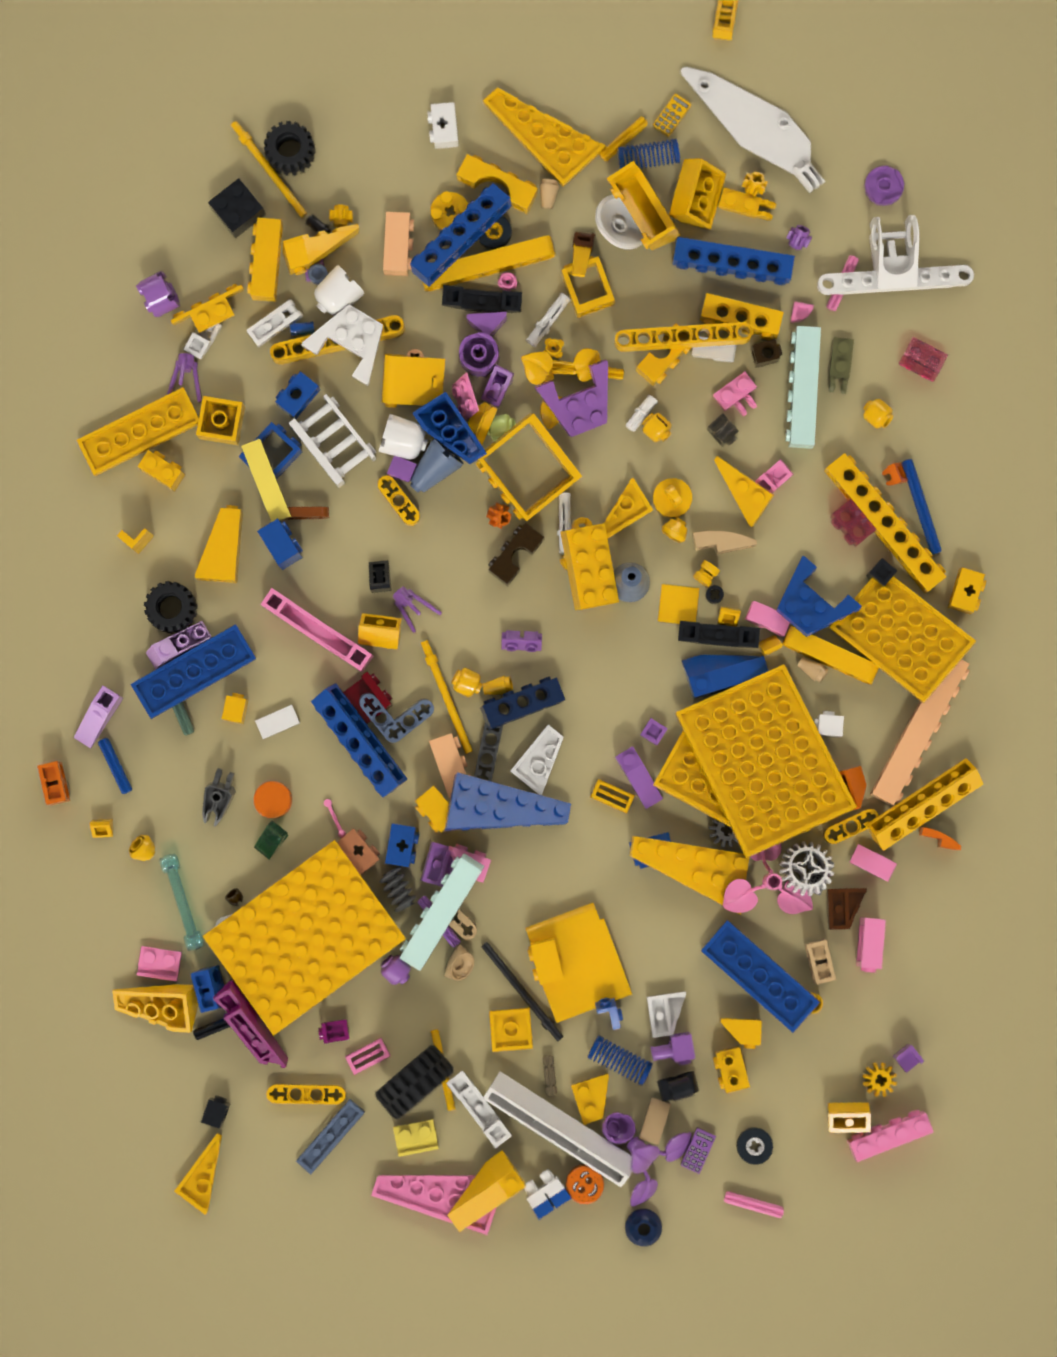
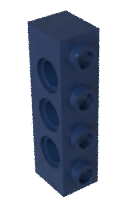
M549 676L539 680L540 684L532 686L531 683L521 687L522 691L514 693L512 690L502 694L503 698L495 700L494 697L484 701V705L481 706L480 710L488 730L564 702L565 697L557 677L551 679ZM537 690L544 692V700H539L536 697ZM519 697L526 700V707L518 705L517 699ZM499 705H506L508 707V713H500L498 709Z

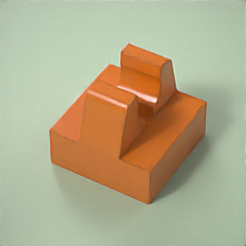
M893 463L882 472V475L890 474L892 477L890 481L886 482L887 486L903 484L908 481L902 463Z

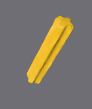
M642 116L639 117L600 152V157L605 162L610 160L618 152L619 147L625 146L647 127L648 122Z

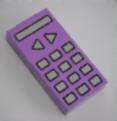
M697 1127L680 1165L700 1174L716 1136Z

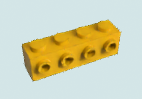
M257 217V224L253 225V236H256L255 243L251 245V255H254V260L250 262L249 274H252V281L248 282L247 288L252 300L276 302L283 234L281 219Z

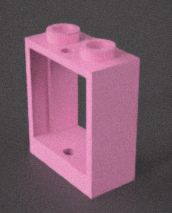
M860 917L856 966L861 967V971L876 973V969H882L886 920Z

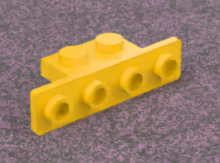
M231 285L226 288L227 292L221 295L216 293L208 297L209 301L203 304L198 302L192 305V310L186 313L182 310L174 314V319L170 321L173 325H176L191 317L198 332L201 333L235 316L227 299L242 292L244 289L242 285Z

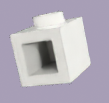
M823 711V714H819L817 719H814V723L821 736H843L844 716H835V712Z

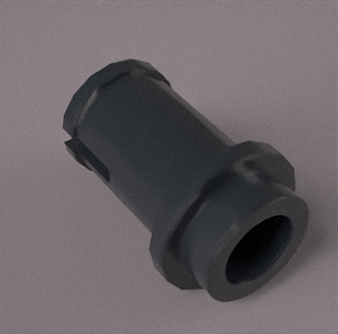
M314 214L310 215L305 222L316 233L325 231L329 234L331 232L329 225L324 224Z

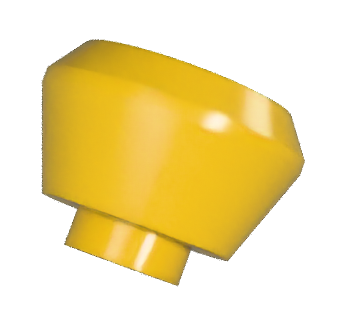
M679 518L675 520L670 519L662 526V533L670 539L682 543L686 540L688 531L687 527H685L686 522Z
M140 835L132 842L129 848L130 857L146 861L154 856L155 845L148 835Z

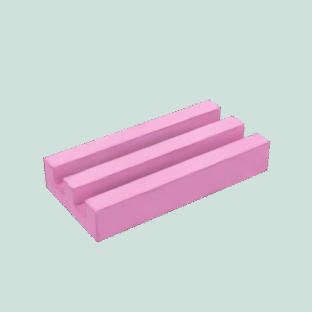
M380 1038L345 1056L355 1075L391 1055L383 1039ZM380 1044V1048L352 1062L351 1058ZM381 1051L384 1052V1055L357 1069L355 1068V1065Z

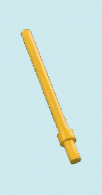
M234 121L231 127L239 136L240 142L243 146H247L301 218L305 217L307 212L253 143L251 135L245 132L237 121Z
M428 640L423 641L421 646L426 656L425 661L432 670L464 752L468 754L473 750L437 664L439 662L436 654H433Z

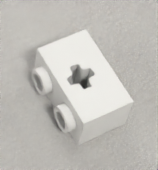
M454 102L431 104V111H428V122L433 124V130L429 131L430 143L434 142L435 149L459 147ZM441 123H445V128L441 129Z

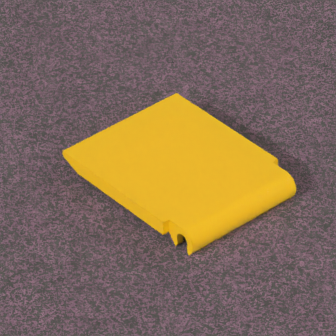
M593 902L525 928L531 943L554 938L564 980L542 986L556 1023L595 1009V1002L603 998H615L616 1001L632 995L604 918H599Z

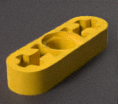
M382 476L378 480L380 492L406 525H416L420 520L419 511L391 476ZM383 481H391L390 486L392 490L395 491L397 488L399 491L391 494L387 488H382L384 486ZM397 495H401L405 499L404 504L401 506H396L393 503V499ZM408 504L410 505V507H407L409 512L411 514L414 512L416 513L414 515V521H412L411 519L406 520L408 516L403 509L406 508Z
M866 809L826 828L824 839L829 844H837L868 829L866 824L869 821L862 823L864 828L861 829V823L856 817L860 816V820L867 817L866 813L874 815L875 818L879 814L874 809ZM848 821H854L857 824L855 832L847 831L846 823ZM842 825V830L846 836L843 837V833L836 836L837 840L829 839L830 830L832 829L834 832L841 830L838 826Z

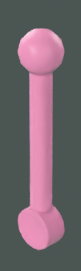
M326 799L324 805L328 807L339 831L338 836L343 838L346 832L342 830L333 811L332 801Z

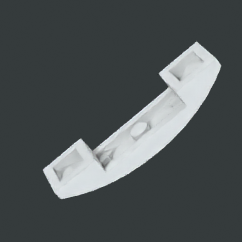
M463 1070L446 1082L495 1148L512 1136Z

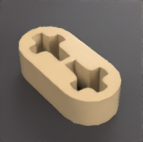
M458 909L457 918L461 922L458 924L455 920H452L449 926L464 939L474 938L477 934L476 925ZM462 923L467 927L471 925L473 927L471 930L473 934L465 936L463 934L465 930L460 925Z

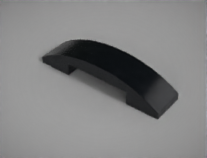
M443 285L442 306L478 312H521L522 292L504 290L502 292Z
M680 621L678 641L725 647L758 648L760 628Z

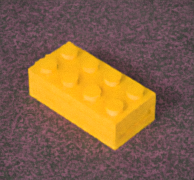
M577 518L572 523V529L560 531L575 610H583L618 603L619 598L605 523L593 525L588 518ZM579 524H585L584 527H579Z

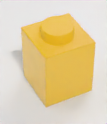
M232 693V696L226 695L222 719L244 724L249 700L244 699V695Z

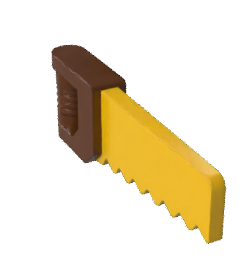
M575 232L573 239L572 276L585 277L596 233Z

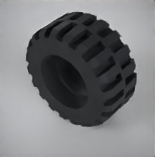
M431 1045L375 1092L376 1098L392 1118L398 1120L442 1084L454 1072L453 1066L436 1046Z

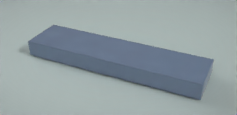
M349 1099L296 1162L311 1175L362 1117L365 1111Z

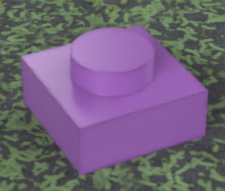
M650 718L640 736L657 746L668 728Z

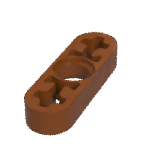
M288 507L291 517L285 520L328 519L329 507Z

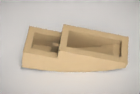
M702 531L694 532L692 535L695 551L715 547L716 555L753 548L757 545L755 539L733 532Z

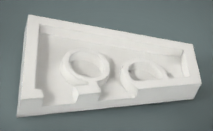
M547 725L510 772L538 795H542L564 737L550 725Z

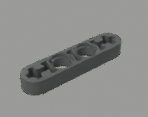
M485 723L474 777L477 778L482 775L483 769L479 770V766L491 768V772L486 770V777L489 778L488 781L492 782L503 725L495 728L500 729L498 733L494 730H487ZM490 733L495 734L497 737V741L493 745H489L485 741L486 736ZM489 753L492 755L493 761L491 764L485 765L482 763L481 757L483 754Z

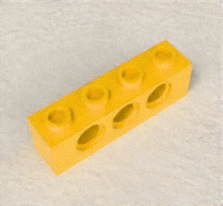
M706 293L700 321H703V324L739 322L736 316L742 314L746 317L744 322L752 326L753 334L761 335V338L765 340H773L778 337L784 312ZM720 309L725 310L727 316L719 317L717 311ZM762 319L766 325L759 327L756 325L755 320ZM741 329L743 334L749 335L745 329Z

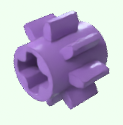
M797 225L796 228L791 227L786 237L789 239L788 244L797 250H801L803 247L807 248L812 239V236L809 235L810 230L803 225Z

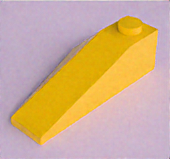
M176 984L114 989L112 991L114 1008L119 1012L135 1018H144L154 1025L156 1023L160 1024L172 1032H192L199 1005L193 985Z
M503 1150L484 1163L478 1174L448 1213V1217L459 1232L526 1187V1182Z

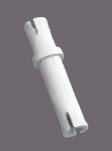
M564 293L559 294L541 321H537L535 324V329L526 339L531 346L537 347V344L545 334L550 332L549 328L571 301Z
M561 493L559 495V530L557 531V536H559L560 554H564L560 531L571 529V493Z

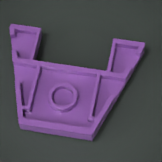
M607 360L589 365L594 386L561 399L558 398L553 381L550 380L535 386L537 393L541 395L545 404L551 409L555 418L570 437L607 423Z

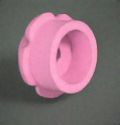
M502 273L498 280L499 287L503 288L504 291L515 289L517 286L516 276L513 273Z

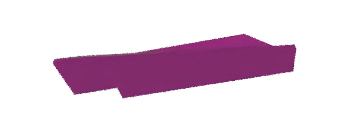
M231 979L213 997L214 1001L227 1012L224 1015V1019L260 1064L274 1063L281 1065V1068H285L288 1062L287 1055L238 985Z

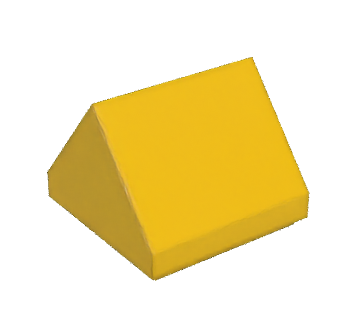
M721 606L717 623L737 627L741 611Z
M98 819L90 822L89 825L93 838L113 837V819Z

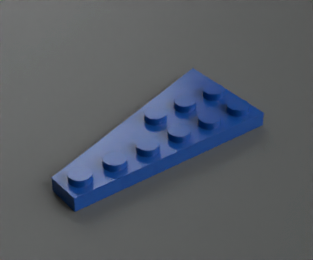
M457 772L454 777L444 831L455 829L469 830L473 828H511L513 826L529 827L531 825H565L569 820L571 803Z

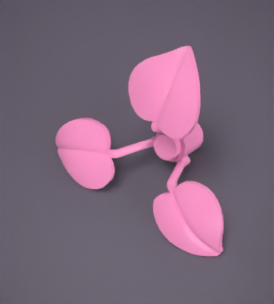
M781 843L750 856L755 861L762 860L768 871V874L763 877V884L751 889L750 883L746 880L736 879L732 881L725 890L722 905L724 909L735 913L750 911L758 902L754 891L764 888L769 890L779 889L781 891L777 897V903L779 908L788 914H798L812 910L813 903L807 891L805 895L801 896L800 889L793 893V885L787 888L786 885L789 881H786L782 888V878L778 874H774L767 864L766 860L773 861L780 855L782 847Z

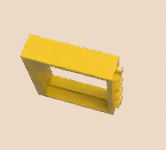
M529 413L485 449L487 454L479 458L476 466L482 473L486 472L490 477L488 481L493 488L496 489L498 487L502 492L500 497L507 505L510 503L514 507L512 511L519 520L522 518L524 521L532 518L582 477L534 413ZM529 424L569 476L525 511L485 461V458Z

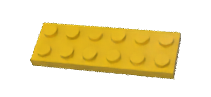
M182 387L77 439V443L93 475L97 476L198 426L199 416L185 388Z

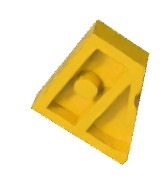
M608 1073L571 1085L584 1125L603 1119L609 1080Z

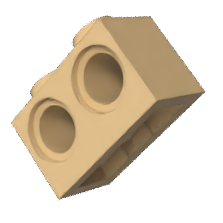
M823 939L804 944L813 983L817 985L836 980L827 940Z

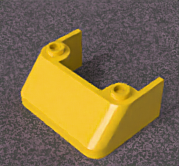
M634 161L606 178L612 185L610 191L615 199H621L641 231L643 238L640 240L646 249L655 250L677 240V237H681L680 232L649 181Z

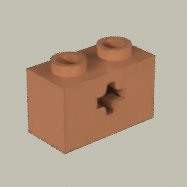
M353 828L337 843L360 875H363L381 860L378 857L380 852L374 845L369 846L365 841L367 837L360 829L357 831ZM356 846L364 847L362 850L363 855L355 854Z

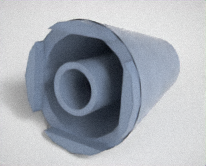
M434 438L411 477L410 481L412 483L410 486L418 493L420 491L426 492L460 469L464 463L454 452H451Z
M624 563L614 570L618 598L621 601L636 602L646 595L650 586V578L642 566L636 563Z

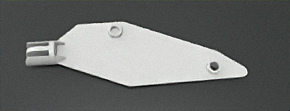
M689 67L681 69V75L741 147L794 174L809 193L825 183L823 177L810 163L811 141L787 112L712 73Z

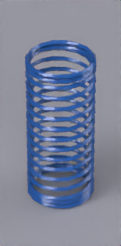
M667 139L666 143L662 140L661 143L658 141L657 144L656 142H653V144L649 142L648 145L645 143L644 147L642 144L640 146L636 144L635 148L631 145V149L629 146L626 149L624 146L619 147L620 169L625 166L624 152L627 164H629L628 150L631 162L633 161L632 148L637 165L638 149L640 166L643 169L641 147L645 168L647 169L646 148L650 168L652 167L650 147L654 167H656L654 145L657 152L658 166H661L659 146L662 163L665 166L663 144L667 165H669L667 143L670 149L672 165L674 164L673 154L675 163L679 164L680 152L677 139H671L670 142Z
M598 1035L588 1054V1059H592L599 1046L593 1060L595 1061L604 1046L597 1063H600L608 1049L601 1065H604L612 1051L606 1065L607 1068L616 1053L610 1067L611 1070L621 1054L614 1072H616L625 1056L618 1071V1074H620L628 1060L622 1076H624L633 1060L626 1079L638 1061L630 1081L641 1065L634 1083H636L645 1067L638 1083L642 1086L649 1075L653 1063L649 1062V1060L645 1062V1058L641 1060V1056L637 1057L632 1052L628 1054V1050L624 1052V1048L620 1050V1045L616 1048V1043L612 1046V1041L608 1043V1039L604 1041V1037Z

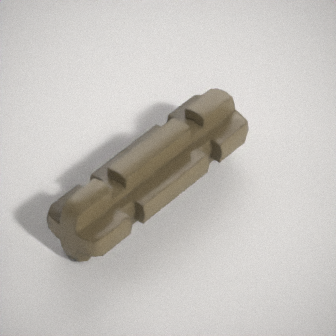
M551 1055L543 1057L547 1096L557 1095L555 1067H553L554 1057Z

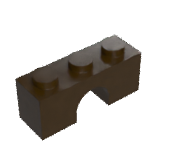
M527 523L523 526L519 525L513 532L514 538L511 542L507 540L500 549L503 551L498 558L494 556L488 564L490 567L489 573L507 587L520 572V568L512 562V555L518 550H525L533 555L544 541V536Z

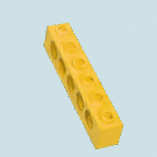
M965 758L866 824L873 840L884 851L982 786L983 781L977 768Z

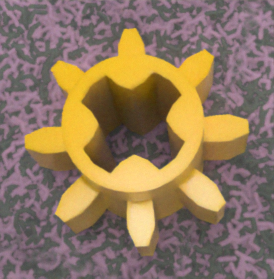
M754 171L751 175L746 174L742 187H745L746 194L756 197L758 194L763 195L768 181H764L763 174Z
M334 205V210H329L330 222H333V226L338 228L348 226V222L353 223V211L349 210L347 205Z

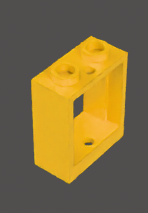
M590 256L587 269L596 266L606 293L605 296L579 305L569 275L572 274L573 263L565 265L564 269L561 270V276L577 318L615 304V299L599 256L595 258Z

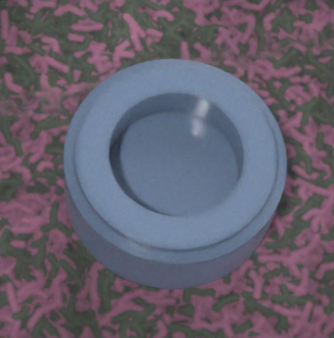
M314 264L308 270L310 281L316 285H319L328 275L326 267L322 264Z

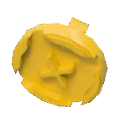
M668 478L661 481L655 487L653 504L656 511L662 516L678 518L690 509L692 492L684 481L677 478Z

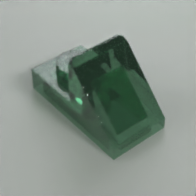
M271 821L254 848L270 860L287 839L288 832L274 821Z

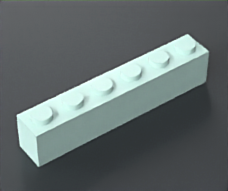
M797 326L795 332L791 333V344H794V351L790 352V363H793V371H789V383H792V390L788 391V402H791V410H787V422H790V430L786 429L785 441H788L789 447L812 449L815 445L821 327Z
M465 853L461 858L456 857L451 865L453 868L452 873L445 875L440 883L443 885L441 891L436 890L430 900L433 902L430 909L428 907L424 909L420 916L423 919L420 925L415 924L410 932L413 935L410 942L406 940L400 949L403 952L400 959L419 971L427 962L485 867Z

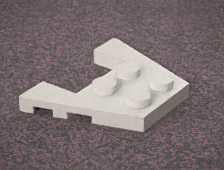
M348 304L303 341L301 345L315 355H318L328 338L362 358L352 377L368 386L383 324Z

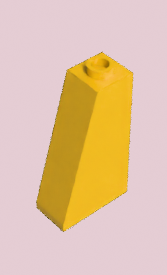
M226 505V508H220L195 573L197 580L237 583L243 512L241 509H238V506Z

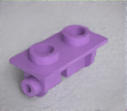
M506 630V632H502V650L541 651L542 634L538 633V631H524V638L520 637V631Z

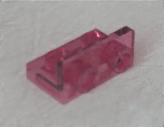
M912 337L899 365L934 382L948 354Z

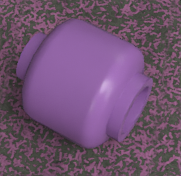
M399 955L388 956L380 965L382 967L381 975L392 985L398 983L402 985L410 978V965L401 960Z

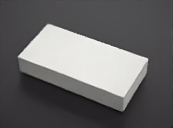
M293 705L255 720L263 739L300 724Z

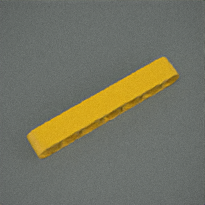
M549 235L457 259L430 287L422 281L424 290L427 292L443 288V285L452 286L554 258L556 252L552 238Z
M392 315L376 319V321L383 324L380 341L399 337L405 331L404 322L400 316ZM397 322L401 326L398 330H392L390 328L391 324ZM308 335L273 344L270 349V355L276 364L283 365L346 350V348L339 344H334L328 338L318 355H315L306 348L301 353H295V347L301 345L303 341L311 336ZM278 350L285 351L284 356L281 358L275 357V353Z
M747 322L626 329L617 332L614 345L621 352L739 345L750 341L753 328ZM745 329L749 335L741 337L738 331ZM726 331L729 337L721 338L718 332ZM706 332L709 338L702 340L698 334ZM685 333L689 339L682 341L678 338V335ZM661 334H665L668 336L669 340L667 342H661L658 339V336ZM646 336L649 341L643 344L639 342L638 338ZM626 337L629 343L622 345L618 342V339Z

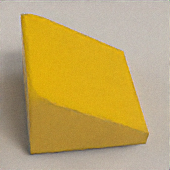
M775 635L759 642V649L763 656H767L783 646Z

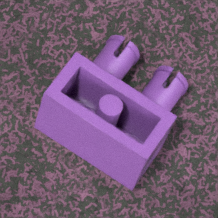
M690 1032L670 1035V1042L668 1044L651 1047L653 1061L672 1058L679 1065L690 1064L691 1060L695 1059Z

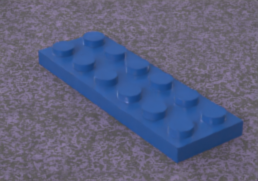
M235 624L130 685L152 720L255 661L256 657Z
M728 920L701 950L792 1033L797 1030L820 1003L818 999Z

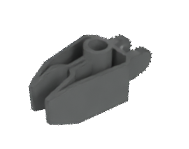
M219 768L216 771L213 782L205 787L202 809L204 823L209 821L211 812H215L214 826L222 820L236 793L232 786L235 773L230 772L227 776L226 784L220 782L223 769Z

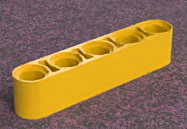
M794 626L789 627L782 643L783 646L869 685H872L879 670V667L872 661L814 635L806 637Z

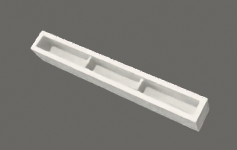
M502 1072L498 1073L483 1097L484 1100L616 1185L623 1186L632 1173V1156L629 1153H626Z

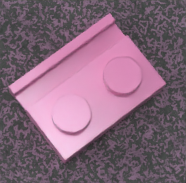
M141 946L137 975L178 981L182 952Z

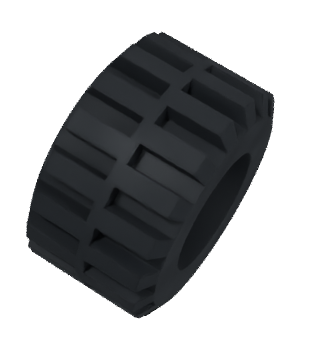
M286 121L284 125L282 122H279L277 128L275 125L271 127L272 132L268 131L266 134L267 139H264V151L268 162L280 174L284 172L286 176H289V173L296 176L298 171L302 174L305 172L304 168L307 167L309 169L311 166L310 162L314 161L315 145L312 136L303 125L300 127L298 122L292 124L291 121ZM294 140L301 144L299 152L294 156L285 157L279 154L280 146L286 141Z
M165 581L164 584L159 583L156 588L152 587L150 589L152 592L146 595L147 602H144L146 607L144 612L148 617V621L154 627L163 632L177 633L182 629L188 628L189 624L192 625L194 622L193 618L197 615L196 609L198 607L195 603L196 599L189 589L178 582L172 583L170 581ZM167 597H178L182 603L180 613L171 619L164 618L160 612L161 603Z

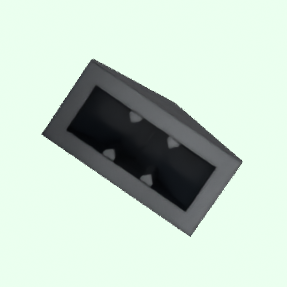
M388 560L369 562V586L372 593L392 591Z

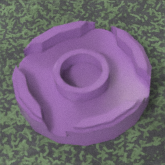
M890 166L876 167L870 171L865 180V193L869 200L876 205H892L898 201L903 193V177L898 170L890 168Z

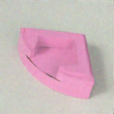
M794 301L790 322L796 323L806 319L811 314L814 305Z

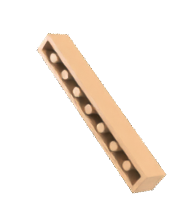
M961 659L925 703L919 701L870 795L890 806L900 802L904 794L901 792L904 785L908 786L913 778V775H911L914 767L916 769L919 767L923 759L920 757L923 750L927 751L932 742L930 740L932 733H936L941 726L939 720L942 714L946 715L951 707L948 704L950 699L957 696L960 690L958 684L961 679H966L970 671L967 669L969 666L968 662Z

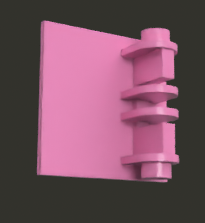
M465 373L452 385V394L456 398L459 412L464 420L467 421L479 411L468 373Z

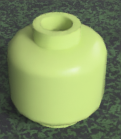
M508 414L494 416L487 435L496 441L516 425L515 419L511 418Z

